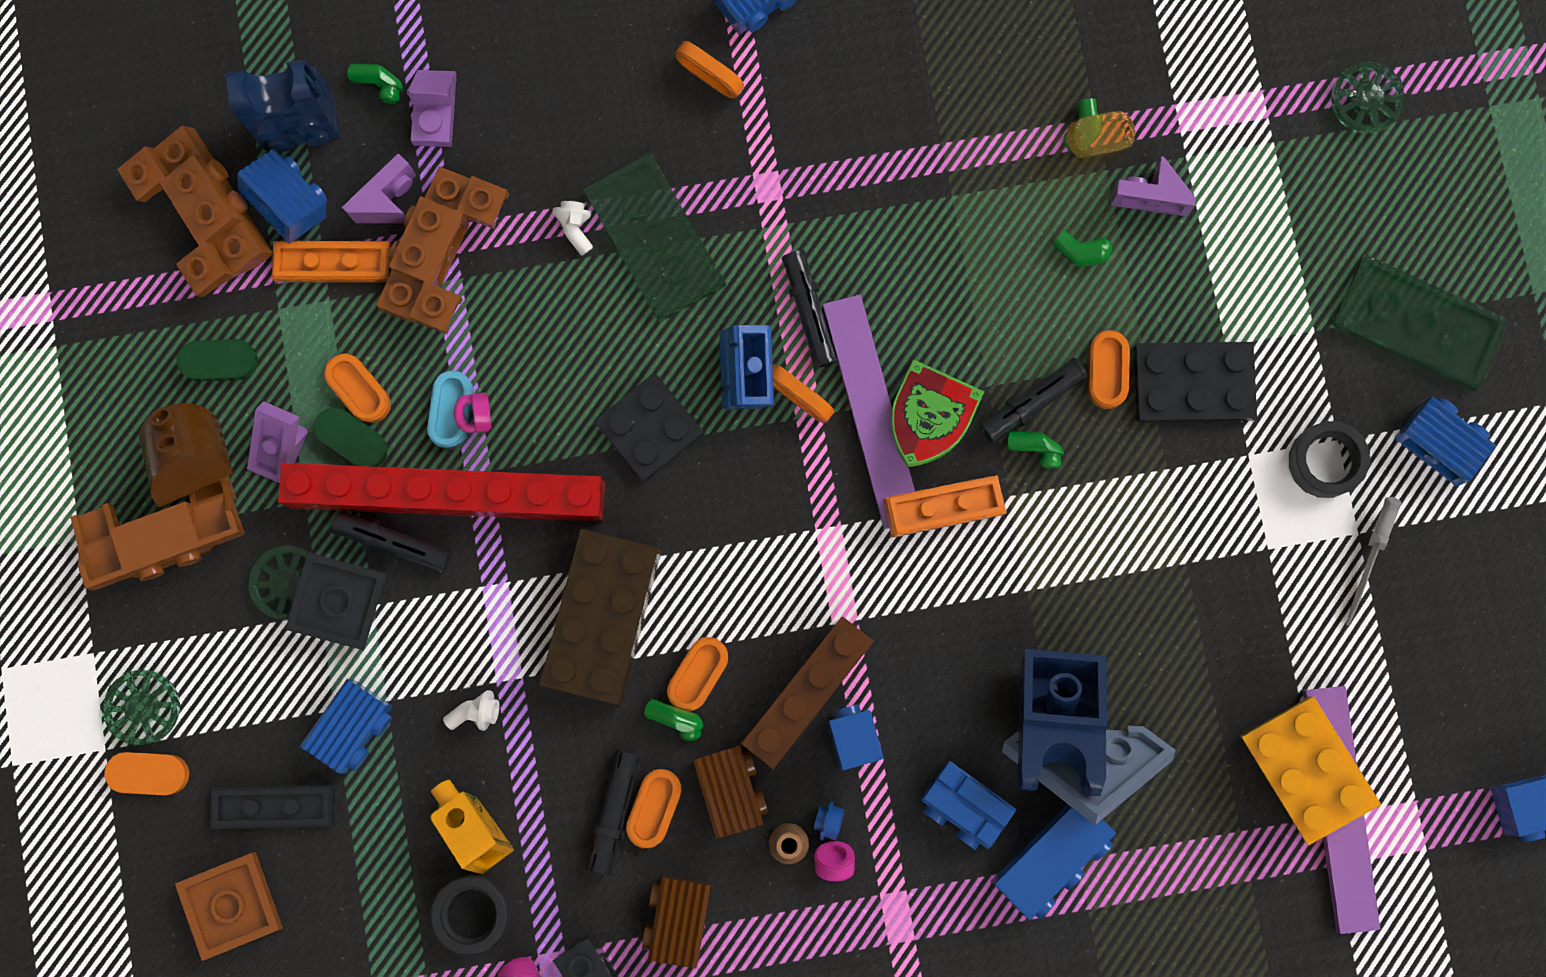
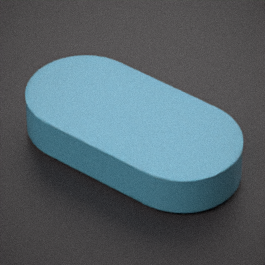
M459 371L442 373L437 377L433 385L427 431L430 439L443 449H455L461 446L468 436V433L461 431L456 425L454 405L461 396L474 394V388L467 376ZM467 404L464 407L463 413L467 423H470L472 404Z

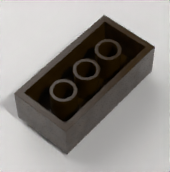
M584 529L580 530L541 676L540 686L622 706L661 557L659 548Z

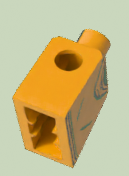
M450 780L438 784L431 790L430 795L439 809L432 813L430 818L462 869L484 874L514 851L510 842L475 796L466 792L459 793Z

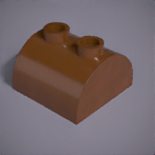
M189 403L173 404L158 408L142 424L139 432L140 445L151 495L159 508L233 474L220 422L210 410Z

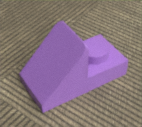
M417 70L408 90V95L413 102L411 142L414 146L452 147L457 75L455 71Z
M397 154L342 208L355 223H404V213L391 199L406 193L411 187L412 179L416 174L409 163Z
M1162 156L1154 167L1152 184H1148V181L1141 177H1126L1124 180L1119 179L1112 190L1111 206L1187 216L1195 206L1196 200L1175 170Z
M264 401L257 407L254 416L248 470L280 483L281 463H295L308 435V430L298 425V416Z

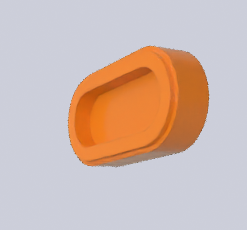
M683 41L675 51L676 59L684 68L724 96L736 98L744 88L743 81L733 71L696 45Z
M1107 330L1099 333L1089 346L1088 395L1093 404L1102 409L1118 407L1126 399L1129 392L1130 347L1127 339L1117 331Z
M339 354L329 360L324 371L325 380L357 419L368 424L383 420L390 410V398L366 367L350 354Z
M777 364L772 365L773 387L812 418L821 423H826L834 414V409L788 371Z
M705 637L697 640L691 646L667 688L669 701L674 707L690 712L697 710L704 704L728 664V652L721 641L712 637Z
M123 752L113 756L105 768L107 784L111 789L119 793L173 795L180 792L186 786L189 779L187 764L176 755Z
M666 769L654 770L646 775L641 784L626 825L629 839L638 847L652 848L658 845L666 836L682 792L681 782L673 772Z

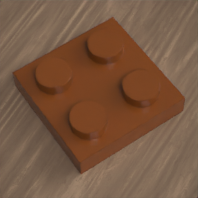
M256 852L175 883L202 961L283 929Z

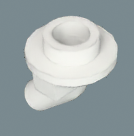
M561 201V207L553 208L552 213L560 221L566 237L582 256L593 248V245L579 229V226L591 217V212L584 210L583 203Z
M487 690L475 700H468L448 713L443 718V721L449 729L454 730L464 721L471 720L475 722L480 730L484 731L488 728L489 724L496 722L499 714V701L494 700V693Z

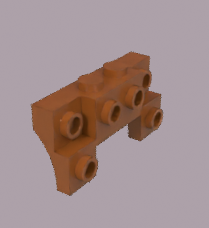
M182 125L155 148L143 147L117 169L137 201L146 202L164 189L199 246L176 264L196 296L205 297L228 280L258 267L274 254L246 211L248 209L246 201L238 192L233 190L227 181L228 173L226 169L212 157L194 128Z
M439 166L425 198L420 196L417 205H412L409 208L404 220V227L406 229L401 240H396L390 249L388 262H390L389 268L392 271L376 304L377 308L401 320L414 322L448 334L450 330L448 326L458 304L461 305L463 299L460 295L441 287L469 227L467 220L494 229L496 226L495 220L503 202L509 197L508 190L474 176L467 178Z
M229 476L190 493L191 504L185 501L123 525H119L114 507L109 503L86 514L71 516L70 519L78 546V568L85 589L95 591L130 577L139 578L140 581L157 578L164 574L163 568L177 564L178 567H184L202 560L201 554L212 551L211 547L245 535L234 503L237 498Z

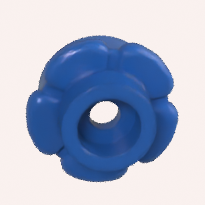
M833 801L829 802L827 808L820 806L815 820L814 830L820 831V840L822 841L825 837L837 840L845 809L834 806Z

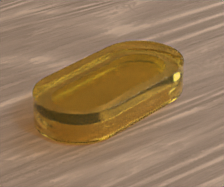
M1121 111L1081 118L1074 121L1067 130L1068 146L1080 158L1118 152L1131 146L1135 138V128L1132 120Z

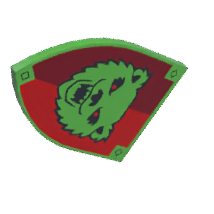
M913 360L897 393L891 412L893 440L906 467L929 463L950 452L965 435L984 391Z

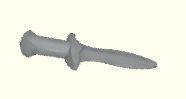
M1385 497L1382 510L1368 544L1373 547L1350 608L1347 626L1351 623L1359 605L1379 549L1385 550L1391 530L1402 505L1401 501L1395 497Z

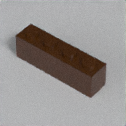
M842 616L741 744L774 769L874 641Z

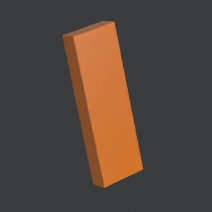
M273 241L272 279L275 282H387L391 273L388 255L392 244L387 241H292L291 243Z
M998 475L889 496L883 499L892 538L998 517L1007 513Z

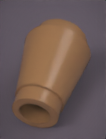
M786 823L778 826L773 830L769 838V849L772 856L784 864L799 862L805 857L809 848L806 832L796 824ZM786 838H793L797 842V848L792 853L784 852L781 848L782 841Z

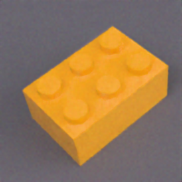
M1314 696L1307 697L1241 735L1247 748L1308 846L1382 805Z

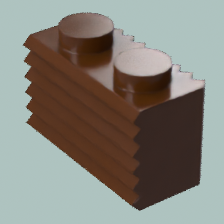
M737 746L693 760L716 839L763 825L762 815L769 814L762 790L757 792L753 790L750 776L757 775L750 751L742 753L741 747Z
M665 875L661 879V884L653 883L649 908L656 909L654 925L646 924L642 949L649 950L648 961L697 968L711 883Z

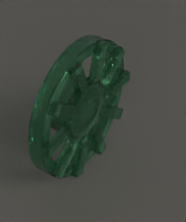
M1362 61L1352 65L1342 72L1334 83L1331 93L1333 110L1338 119L1354 131L1360 133L1383 131L1398 119L1406 103L1402 80L1384 64ZM1368 70L1377 72L1373 81H1369ZM1361 71L1363 83L1360 84V82L1354 76L1351 75L1352 73ZM1382 76L1390 81L1383 86L1379 85ZM1344 79L1352 84L1355 90L1341 89ZM1394 87L1396 96L1385 95L1386 90ZM1340 95L1351 97V102L1342 107ZM1383 103H1397L1395 111L1393 112L1388 106H1386ZM1352 108L1358 112L1355 121L1345 112ZM1378 109L1389 117L1387 121L1380 123L1377 113ZM1364 115H1371L1373 125L1361 124Z
M280 546L265 552L255 562L249 576V592L254 604L261 612L275 619L288 620L290 613H282L286 599H290L291 604H293L303 570L302 568L297 571L296 568L300 556L307 557V551L294 546ZM294 553L290 567H286L282 554ZM274 556H276L279 568L276 570L265 564ZM261 569L271 575L269 581L257 582ZM270 587L271 593L261 600L258 595V588ZM275 597H280L276 612L266 606Z
M134 670L124 673L109 686L101 711L108 730L116 738L132 745H147L163 739L173 729L180 713V699L175 686L164 675L151 670ZM145 676L141 691H138L133 678ZM152 678L162 683L152 693L148 692ZM125 682H127L131 692L129 696L118 690ZM167 690L171 702L159 703L157 697ZM114 696L125 701L124 705L112 706ZM171 708L168 721L158 715L160 709ZM112 712H124L125 716L115 723ZM130 720L132 723L127 736L119 728ZM153 720L163 726L155 735H153L149 724ZM139 723H142L146 738H135Z

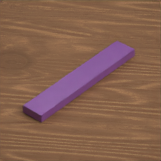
M860 294L823 304V310L883 529H888L889 524L883 499L889 496L915 492L909 467H906L893 440L891 430L892 406Z
M1346 686L1302 690L1303 699L1309 696L1315 697L1357 764ZM1363 815L1323 837L1336 933L1339 934L1381 930L1365 817Z

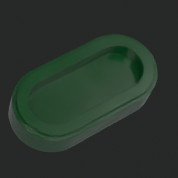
M240 339L192 341L180 349L177 355V366L184 376L197 382L243 380L250 377L257 369L258 355L250 344Z
M331 407L323 410L317 416L314 423L316 437L354 465L378 467L385 461L388 453L385 439L345 410Z

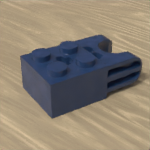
M306 59L287 62L288 69L282 73L264 76L252 75L245 70L224 73L230 109L264 150L270 151L275 149L277 152H284L290 150L292 145L306 143L311 146L327 144L330 141L329 139L340 137L334 94L317 68L311 67Z
M1025 649L1019 674L1018 788L1020 790H1036L1042 768L1050 763L1060 762L1069 765L1076 771L1080 779L1082 794L1100 797L1106 781V656Z

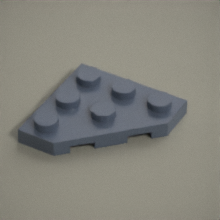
M1128 726L1127 731L1106 730V781L1100 797L1082 794L1078 774L1065 763L1053 762L1045 765L1038 777V781L1092 824L1096 825L1173 761L1176 750L1144 726ZM1018 731L1004 742L1002 751L1017 764Z

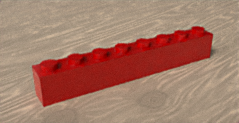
M281 463L278 502L292 509L603 522L605 482L601 476Z

